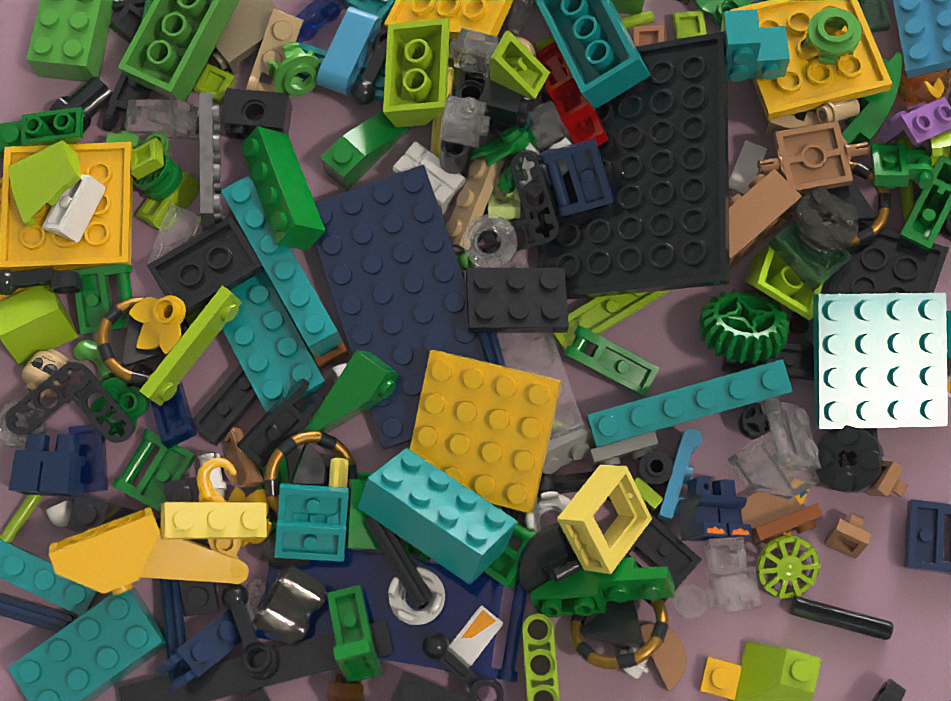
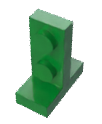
M361 585L327 593L337 645L333 647L335 661L349 684L383 675L380 660L375 653Z

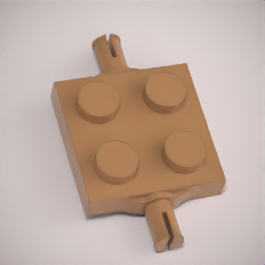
M838 121L776 131L773 135L777 152L776 158L758 160L757 166L760 174L771 172L773 169L778 170L780 175L797 192L802 194L851 185L853 176L850 169V160L852 157L869 155V147H867L868 143L866 141L848 145L841 134Z

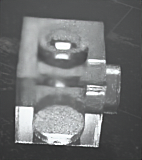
M448 95L441 120L440 140L478 147L481 135L487 136L491 117L485 116L486 103L470 97L461 98Z

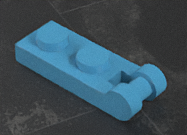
M687 429L678 441L672 461L673 472L666 482L662 495L663 501L659 505L656 519L669 523L673 516L679 517L678 500L684 499L679 496L682 484L687 485V480L691 479L694 466L688 465L691 454L701 445L703 438L702 434L696 429Z

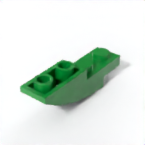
M897 52L890 61L886 58L883 59L892 81L890 91L857 98L860 112L857 116L849 117L846 120L845 124L848 127L841 133L848 145L865 141L869 145L889 114L901 80L903 55Z
M76 107L23 114L22 121L0 123V158L4 157V147L53 145L61 140L66 144H76L83 139L84 109Z
M628 557L623 558L611 574L584 571L583 567H580L579 572L559 582L552 579L531 591L530 598L538 614H543L550 618L560 615L590 616L592 614L606 613L607 601L621 603L628 600L648 599L657 601L662 598H674L675 585L668 566L638 568L635 558Z

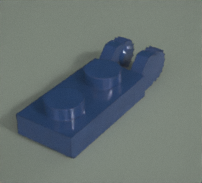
M228 609L180 646L173 652L174 655L155 669L159 676L169 672L180 661L188 671L185 675L179 676L172 682L169 689L173 694L192 678L194 680L242 643L232 611Z

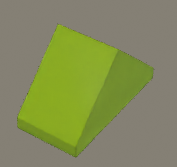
M505 31L490 57V80L530 99H536L550 72L510 31Z

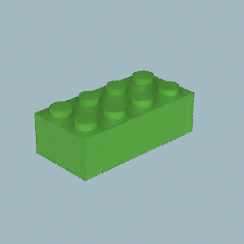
M40 0L26 61L39 77L88 82L94 76L99 77L110 30L109 25L111 24L114 12L112 10L113 0Z
M153 0L118 68L132 81L184 105L240 0Z

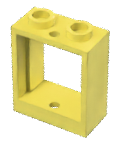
M599 465L557 517V520L584 571L611 574L652 520V517L627 466ZM609 496L618 513V517L603 535L593 515Z

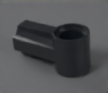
M94 76L71 97L63 96L56 100L49 111L81 107L84 109V133L91 124V118L108 104L113 92L99 77Z

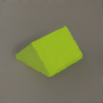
M49 285L31 287L0 302V341L19 365L29 361L36 352L55 349L80 337L59 295L50 292Z

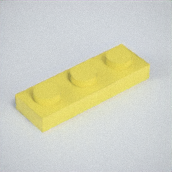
M164 502L161 504V540L262 539L267 537L266 503Z

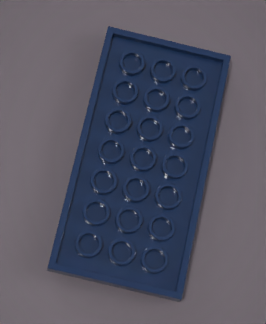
M424 164L315 203L326 230L315 242L351 354L353 356L356 350L371 352L400 374L395 381L396 387L393 393L387 399H383L382 402L370 408L380 443L384 450L412 440L430 350L486 362L478 333H468L466 283Z

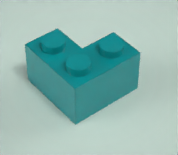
M757 9L724 11L720 32L724 31L728 80L740 82L746 79L764 78L772 80L778 77H785L790 60L785 26L759 28Z

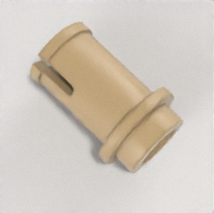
M854 98L833 103L827 101L823 106L817 108V120L822 124L857 116L860 112V105L858 100H854Z

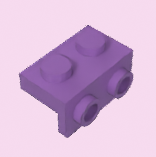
M945 97L929 104L926 101L921 102L908 111L909 113L901 111L887 120L889 126L878 134L884 144L907 134L912 144L916 146L951 130V106Z

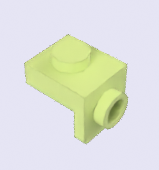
M499 174L488 201V218H495L502 222L520 219V197L517 188L510 194L500 191L498 189V180L501 174Z

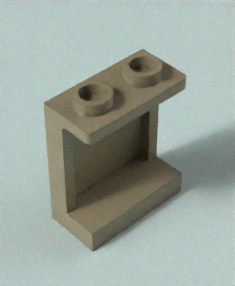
M272 0L239 1L213 50L215 53L212 54V57L222 70L228 68L232 75H236L239 72L237 64L260 48L273 9L279 10Z

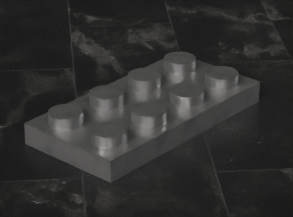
M199 93L200 217L203 232L222 221L220 200L221 122L219 105H213L212 93Z

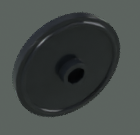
M559 522L537 532L526 543L519 556L517 577L521 586L530 595L531 591L552 579L559 582L579 572L580 567H582Z

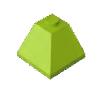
M771 239L751 260L744 282L806 319L811 320L813 318V294L821 293L826 272L779 242Z
M746 641L740 665L742 668L733 701H812L822 658L786 648Z

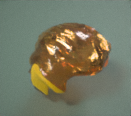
M904 68L897 94L905 102L915 105L924 101L927 104L934 102L948 93L951 87V68L912 78H907L906 68Z

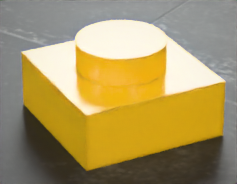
M706 657L699 691L734 700L742 666Z

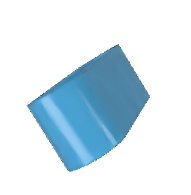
M352 6L348 8L319 68L317 85L346 96L349 95L351 87L356 82L379 32L380 16Z

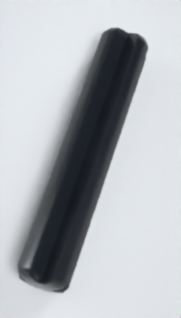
M369 517L366 520V525L414 605L418 607L431 600L433 595L398 536L372 517Z
M802 597L793 598L790 613L797 617L882 640H889L893 633V623L887 620Z

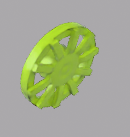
M784 535L770 541L761 550L756 562V574L762 587L770 594L782 599L802 596L801 594L816 583L815 580L819 569H821L818 554L814 547L805 539L794 535ZM785 543H794L792 552H787ZM800 545H803L808 549L802 555L797 557ZM779 546L781 553L777 556L772 555L770 552ZM811 556L812 563L802 564V561ZM766 558L773 561L772 567L763 568ZM802 570H811L808 577L801 573ZM764 574H776L775 577L766 582ZM798 577L805 581L800 586H798L796 581ZM780 579H782V583L779 590L771 588L777 582H779ZM788 581H791L793 590L786 591Z

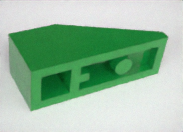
M382 110L344 134L321 156L325 172L348 191L412 126L396 128Z
M943 155L939 156L932 166L934 170L932 186L929 189L920 188L899 237L928 251L931 249L951 209V159Z
M356 350L304 432L322 431L329 433L382 402L383 399H387L393 393L396 387L395 381L400 374L371 352Z

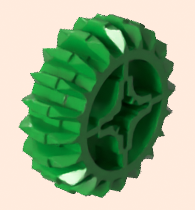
M733 289L730 294L721 291L719 297L711 296L710 301L705 303L698 323L701 334L700 340L706 342L707 349H715L716 356L724 355L727 357V361L735 359L740 364L744 361H749L755 365L758 360L767 363L770 357L776 358L786 345L789 333L787 313L781 311V305L772 304L771 298H761L759 293L755 295L749 294L747 290L744 293H738Z

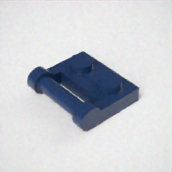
M596 138L558 149H550L539 154L541 164L546 166L557 201L555 208L559 217L613 203L614 198ZM566 159L578 198L574 201L569 199L558 161Z
M912 499L907 501L904 568L951 575V543L950 562L943 561L945 516L951 518V504Z

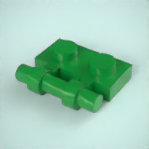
M905 143L871 144L874 186H881L886 189L908 187L909 180H915L921 189H929L932 186L934 170L931 166V155L925 147L919 146L914 150H905Z

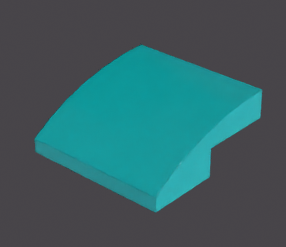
M281 483L275 558L344 562L349 488Z

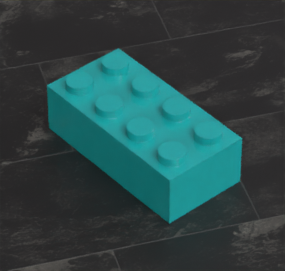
M535 0L582 95L595 109L651 76L611 0Z
M405 448L367 478L358 506L361 511L469 585L505 551L517 523V520L507 515L504 511L495 507L408 448Z
M131 588L117 595L111 594L8 667V670L28 701H93L166 648L165 633L137 590Z

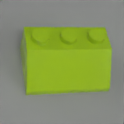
M449 18L388 24L383 113L396 128L426 125L446 110Z

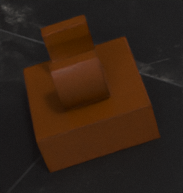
M338 673L335 677V683L329 682L327 699L328 701H365L364 684L361 681L354 684L343 683L342 674Z

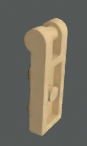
M273 9L245 90L278 92L274 86L273 79L271 85L259 80L262 72L269 75L267 69L269 60H273L278 66L286 60L282 46L296 42L303 23L302 19Z

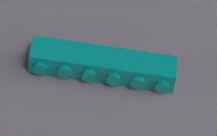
M248 175L222 189L223 196L313 356H322L337 348V345L343 342L338 330L291 248L276 245L255 185L250 176Z
M782 359L591 413L586 417L597 448L793 392Z

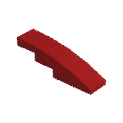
M556 41L538 51L536 58L550 72L544 85L556 105L561 121L569 131L573 144L596 138L598 146L608 141L609 138L596 109L582 95Z

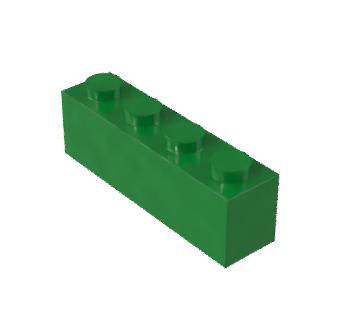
M257 126L240 147L276 245L308 251L326 230L289 136L286 133Z

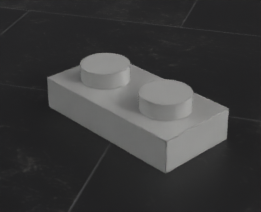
M586 422L549 440L542 473H554L567 464L584 459L590 454L591 449L596 448L592 431Z
M655 431L591 449L589 459L592 468L599 465L619 466L621 465L620 460L628 457H633L634 461L641 460L646 453L655 450L659 442Z

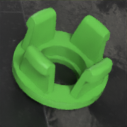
M827 8L821 10L809 22L806 46L811 47L813 45L819 50L820 63L835 65L840 55L846 53L849 55L854 54L862 35L861 24L852 13L844 9ZM826 23L828 28L839 30L846 26L848 30L842 36H832L825 31L824 24Z
M297 42L283 45L282 48L286 60L279 66L273 60H269L267 66L269 76L273 77L274 86L279 93H288L289 97L304 95L317 86V75L321 62L314 55L313 51L309 50L305 53ZM309 72L310 75L304 81L298 73Z

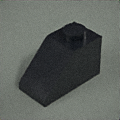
M76 495L67 529L79 534L135 513L137 510Z

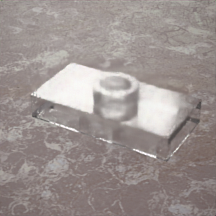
M170 203L146 262L151 263L192 239L200 223V215Z

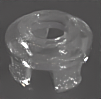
M488 214L474 219L466 228L463 237L466 255L474 264L482 268H498L505 265L517 251V235L513 228L514 226L508 220L498 215ZM487 229L496 231L501 238L500 248L492 254L482 252L477 244L480 233Z

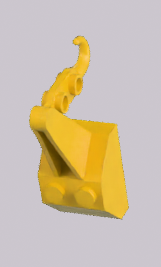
M213 458L203 463L196 477L199 489L198 502L227 503L214 489L209 477L211 471L218 467L225 468L232 476L236 475L237 471L232 463L222 458ZM150 507L52 543L48 553L57 575L103 594L112 591L113 595L128 591L133 588L132 582L138 581L140 577L240 584L247 579L249 574L248 566L237 556V552L241 547V539H207L210 547L189 539L161 540V529L158 528Z

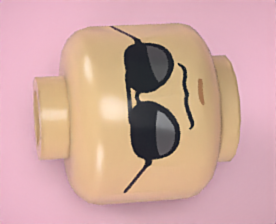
M53 349L36 352L22 371L21 376L26 384L25 390L28 393L32 392L61 367L70 363V361L63 354ZM57 379L54 383L63 389L68 381L60 384ZM46 389L41 393L40 399L43 396L52 398L58 395L54 390Z

